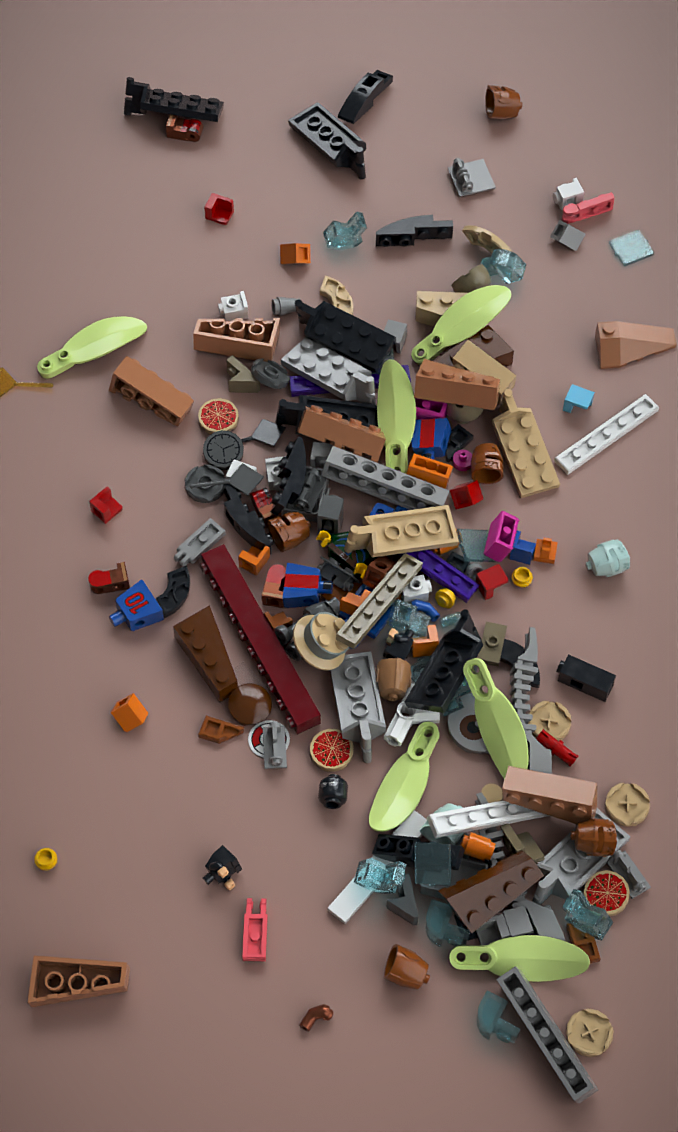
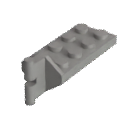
M307 337L281 359L282 366L345 401L358 400L362 403L376 405L374 377L371 376V371Z
M371 651L345 655L343 662L337 668L330 670L342 738L360 743L365 763L372 761L371 740L386 732Z
M597 808L596 819L612 821ZM615 824L617 835L616 852L630 840V836ZM570 832L544 857L543 861L536 864L544 876L538 883L532 902L541 905L551 894L566 900L570 899L613 855L607 857L589 856L585 852L576 850L575 841L571 840Z

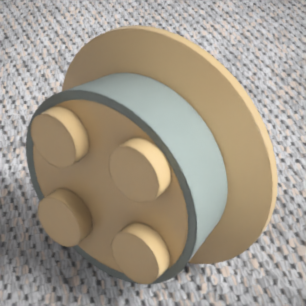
M329 612L307 615L298 620L293 630V640L302 660L320 670H333L343 662L345 652L349 649V646L336 640V633L345 624V621Z

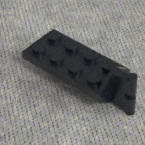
M127 77L125 94L132 96V98H125L124 115H131V113L146 115L148 110L218 122L223 111L224 102L219 101L217 98L205 99L199 95L187 96L181 92L169 93L164 92L162 89L151 90L149 84L134 82L132 77Z
M315 103L288 120L289 126L336 167L351 168L358 175L359 179L366 178L364 151L367 149L366 143L320 103Z
M300 299L294 303L299 322L306 324L304 330L305 337L374 372L378 371L396 342L395 336L325 301L316 308L303 303Z
M299 395L298 403L287 402L285 399H281L275 423L278 425L295 426V434L303 435L298 433V427L305 407L315 405L322 408V412L341 414L342 419L349 421L350 418L361 421L363 426L369 427V425H374L378 427L377 405L304 395Z
M467 609L460 612L461 617L455 628L443 635L404 701L407 708L445 713L465 678L463 672L464 664L472 658H477L483 647L482 640Z

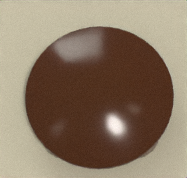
M247 683L233 690L229 697L228 707L231 715L241 725H254L264 721L270 715L272 700L265 688L257 684Z

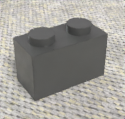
M323 494L317 515V535L323 530L329 534L340 533L344 520V498Z

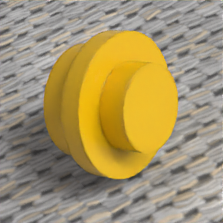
M519 567L513 571L511 579L514 585L527 587L531 584L533 575L528 568Z
M443 588L435 594V599L439 606L449 609L454 605L456 597L450 589Z
M50 848L40 849L34 858L36 866L45 871L54 868L58 860L55 851Z

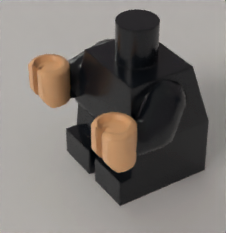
M392 628L386 640V644L390 646L386 647L383 656L387 659L401 658L406 660L413 643L414 631L408 628L405 633L401 632L398 634V631Z
M222 845L211 855L205 865L208 873L202 879L208 885L214 879L219 884L223 882L230 891L235 887V883L230 877L235 872L239 873L242 867L237 858Z

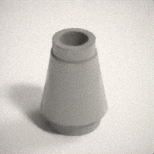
M286 297L272 299L271 307L273 314L282 316L295 312L294 303L298 299Z

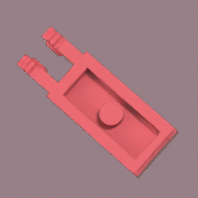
M611 192L590 200H584L577 205L568 204L563 207L562 221L567 224L611 211L615 197Z
M247 898L246 914H244L243 961L266 962L268 915L266 914L267 899L261 898L260 901L261 914H252L253 901L252 898Z

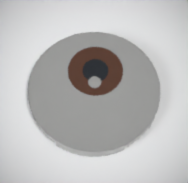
M472 693L466 694L459 698L450 709L448 715L449 734L455 744L464 751L489 754L476 720L475 697Z

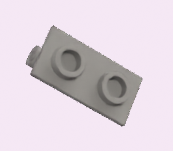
M273 721L270 722V726L263 727L265 769L287 768L285 726H280L278 722Z
M616 851L613 854L614 857L607 862L610 869L621 875L628 883L632 899L651 888L626 851Z

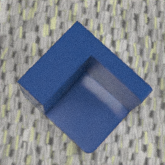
M517 530L510 560L530 565L536 543L521 540V531Z

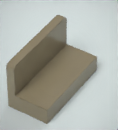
M509 823L500 826L504 834V845L511 855L524 851L535 863L545 859L544 854L529 832L516 835Z

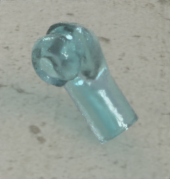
M460 612L441 617V626L443 628L451 625L456 626L461 617Z

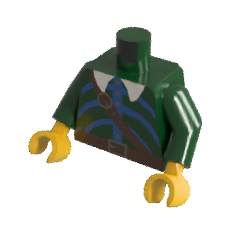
M324 530L320 531L316 540L322 541V547L328 545V557L339 562L342 569L348 567L354 571L353 574H356V579L360 577L364 579L368 565L378 557L372 558L367 549L353 550L351 553L345 552L344 547L348 538V531L337 534H329Z

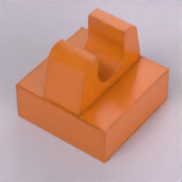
M545 537L543 540L537 539L533 561L554 564L558 542Z

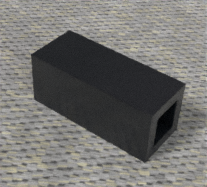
M569 654L565 661H560L556 671L559 673L558 682L606 702L616 679L615 674Z

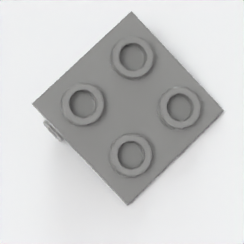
M455 158L453 166L448 167L459 197L496 189L484 159L464 163L462 159Z

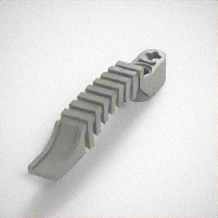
M529 627V633L525 634L524 654L517 657V661L510 670V676H512L510 679L512 687L509 695H512L510 703L517 712L525 730L529 754L528 770L552 774L551 750L544 748L532 735V732L536 730V725L528 724V722L532 720L533 715L525 714L530 710V705L525 704V702L530 700V695L526 693L531 691V685L529 684L533 682L534 675L538 673V668L533 667V663H537L538 656L536 630L533 627Z
M482 792L476 794L478 798L475 800L476 805L488 803ZM499 826L478 830V835L489 838L491 842L496 843L490 861L485 860L488 868L495 866L505 856L504 852L501 851L503 847L501 838L504 834L502 830L497 831L496 829ZM527 890L507 905L511 906V909L525 905L534 935L548 936L565 941L549 904L541 906L525 899Z

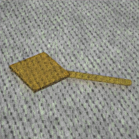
M3 367L0 368V397L15 386L53 387L52 383L16 382Z

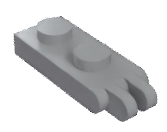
M210 518L177 548L178 553L174 556V560L180 561V565L183 567L189 562L194 564L201 557L202 553L207 552L226 535L225 530Z

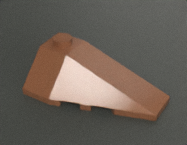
M620 321L597 322L595 340L600 369L621 368L631 361H640L645 356L650 354L656 355L677 346L673 328Z

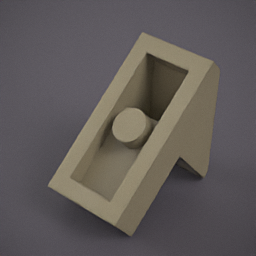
M233 355L226 360L227 373L232 378L228 382L229 392L258 393L260 391V382Z

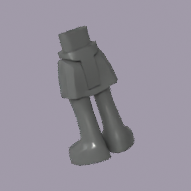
M333 597L329 601L325 600L324 602L313 604L304 609L303 615L329 612L340 617V602L336 597ZM298 621L289 627L280 625L274 629V633L282 646L286 645L293 638V630ZM294 641L284 648L285 652L295 661L302 659Z

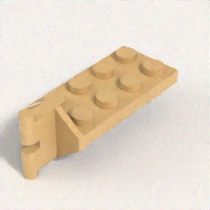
M506 389L499 407V411L502 414L492 419V425L520 498L558 488L560 486L559 479L531 408H517L512 390Z
M449 505L364 516L362 520L363 526H351L344 550L347 553H351L353 550L367 549L373 558L457 546L459 540Z

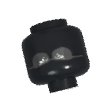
M330 774L320 781L318 799L324 807L338 809L346 803L348 784L341 776Z

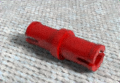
M544 729L536 737L541 745L551 750L552 756L556 755L568 764L569 767L579 756L563 745L564 742L562 740L558 741Z

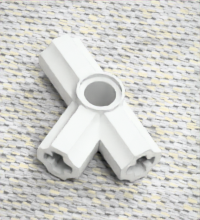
M412 683L411 687L407 690L406 696L398 705L397 711L384 735V740L394 747H401L413 724H421L427 721L439 723L440 712L407 708L404 701L414 686ZM402 713H408L410 716H403Z

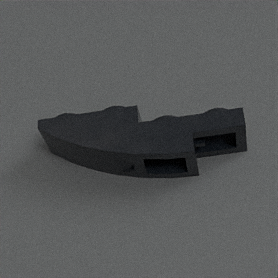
M376 70L373 74L368 72L347 97L338 114V118L351 124L356 123L373 107V100L393 82V75L380 70Z
M421 215L393 222L376 231V246L405 247L414 246L415 239L452 238L453 220L433 221V215Z
M300 436L294 442H289L285 449L287 455L278 464L280 470L277 477L281 478L278 484L280 490L279 493H275L271 500L273 506L270 511L276 516L286 507L287 502L292 504L299 497L304 484L306 453L303 439Z
M224 484V494L228 500L224 502V513L233 528L251 546L263 550L265 546L270 547L271 554L273 540L269 533L266 534L264 530L265 524L262 517H258L255 510L249 512L246 503L242 504L240 500L242 496L238 489L230 484Z
M379 834L372 854L378 858L400 865L442 873L443 869L459 870L465 849L459 845L421 842L418 837Z

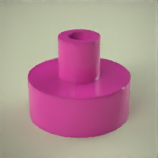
M467 450L455 452L453 455L454 468L459 471L469 470L471 468L472 453Z

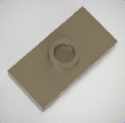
M486 622L482 638L483 647L478 656L485 664L499 667L507 629L506 625Z

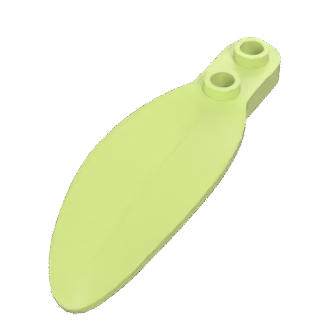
M491 285L476 289L458 299L440 317L433 332L413 348L411 353L412 359L418 365H421L424 359L432 361L447 347L457 345L475 335L505 308L511 299V291L505 286ZM436 338L440 339L438 343H434ZM420 351H424L422 356H418Z
M126 316L106 318L92 323L75 334L62 349L40 360L37 365L39 374L46 379L53 378L70 369L75 364L86 363L102 357L143 335L147 331V325L142 320Z
M389 359L384 362L379 377L377 398L378 427L381 428V432L384 433L386 438L384 443L386 448V466L395 470L401 469L400 472L407 474V451L415 430L416 402L407 373L397 361ZM400 449V453L395 455V452Z
M479 658L468 660L464 664L463 672L475 697L474 707L477 724L492 760L505 779L508 766L528 769L529 754L525 730L510 701L495 687L485 662ZM474 665L479 667V672L474 671ZM482 686H486L488 688L487 693L483 692Z
M427 721L418 726L408 746V751L398 758L386 774L375 796L369 814V825L373 830L384 832L396 828L418 806L428 782L429 758L440 736L435 723ZM428 733L432 734L430 737H425ZM418 752H423L420 756L416 755Z
M540 935L507 937L496 940L488 945H457L451 950L449 955L450 963L456 969L489 970L498 976H502L516 966L523 972L528 981L533 982L571 978L585 972L590 965L588 955L576 945ZM458 953H464L466 957L464 960H458L456 956ZM486 953L489 958L486 961H482L480 955Z

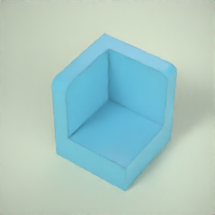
M572 384L565 398L563 411L571 413L574 405L588 409L593 403L595 392Z

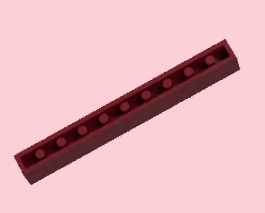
M223 544L202 553V563H200L204 575H209L210 586L213 591L217 590L219 593L218 599L221 606L228 609L229 620L232 625L236 624L238 627L237 633L242 642L245 641L248 645L247 652L250 658H255L257 661V670L261 676H265L267 679L266 685L271 694L274 693L277 697L276 704L279 710H284L287 717L285 719L289 728H294L298 735L321 724L320 712L226 546Z

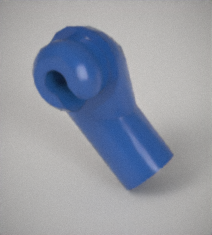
M416 599L411 601L412 604L408 606V610L412 614H418L419 611H422L432 622H435L440 617V614L429 602Z

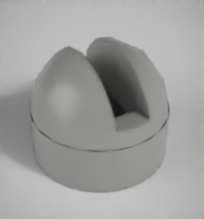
M473 563L468 565L466 574L476 582V574L473 575L472 571L475 570L476 573L483 571V568L479 564Z

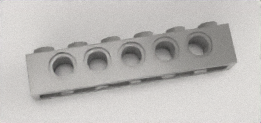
M335 446L332 447L321 475L409 510L444 506L449 493L447 489Z
M515 966L497 979L498 983L573 1100L581 1103L597 1092L598 1088L523 972Z

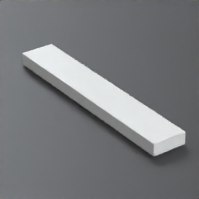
M646 394L555 457L554 462L569 475L658 412L659 406Z
M502 800L429 814L427 820L434 837L438 838L549 815Z
M414 810L392 835L418 837L420 839L423 834L419 830L427 819ZM373 855L331 903L328 911L342 923L346 924L396 867L397 863Z

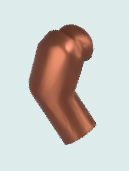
M326 1004L310 1008L299 1026L309 1032L317 1019L330 1020L334 1014L333 1010Z

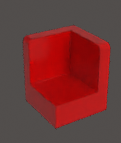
M212 193L204 206L205 219L227 225L234 213L233 199Z
M478 480L459 484L449 490L456 510L475 505L483 500Z
M108 486L89 501L91 512L105 524L123 510L122 505L112 497L111 489Z
M497 564L477 573L476 583L479 584L478 589L484 599L487 600L493 597L495 588L508 583V577L500 564Z

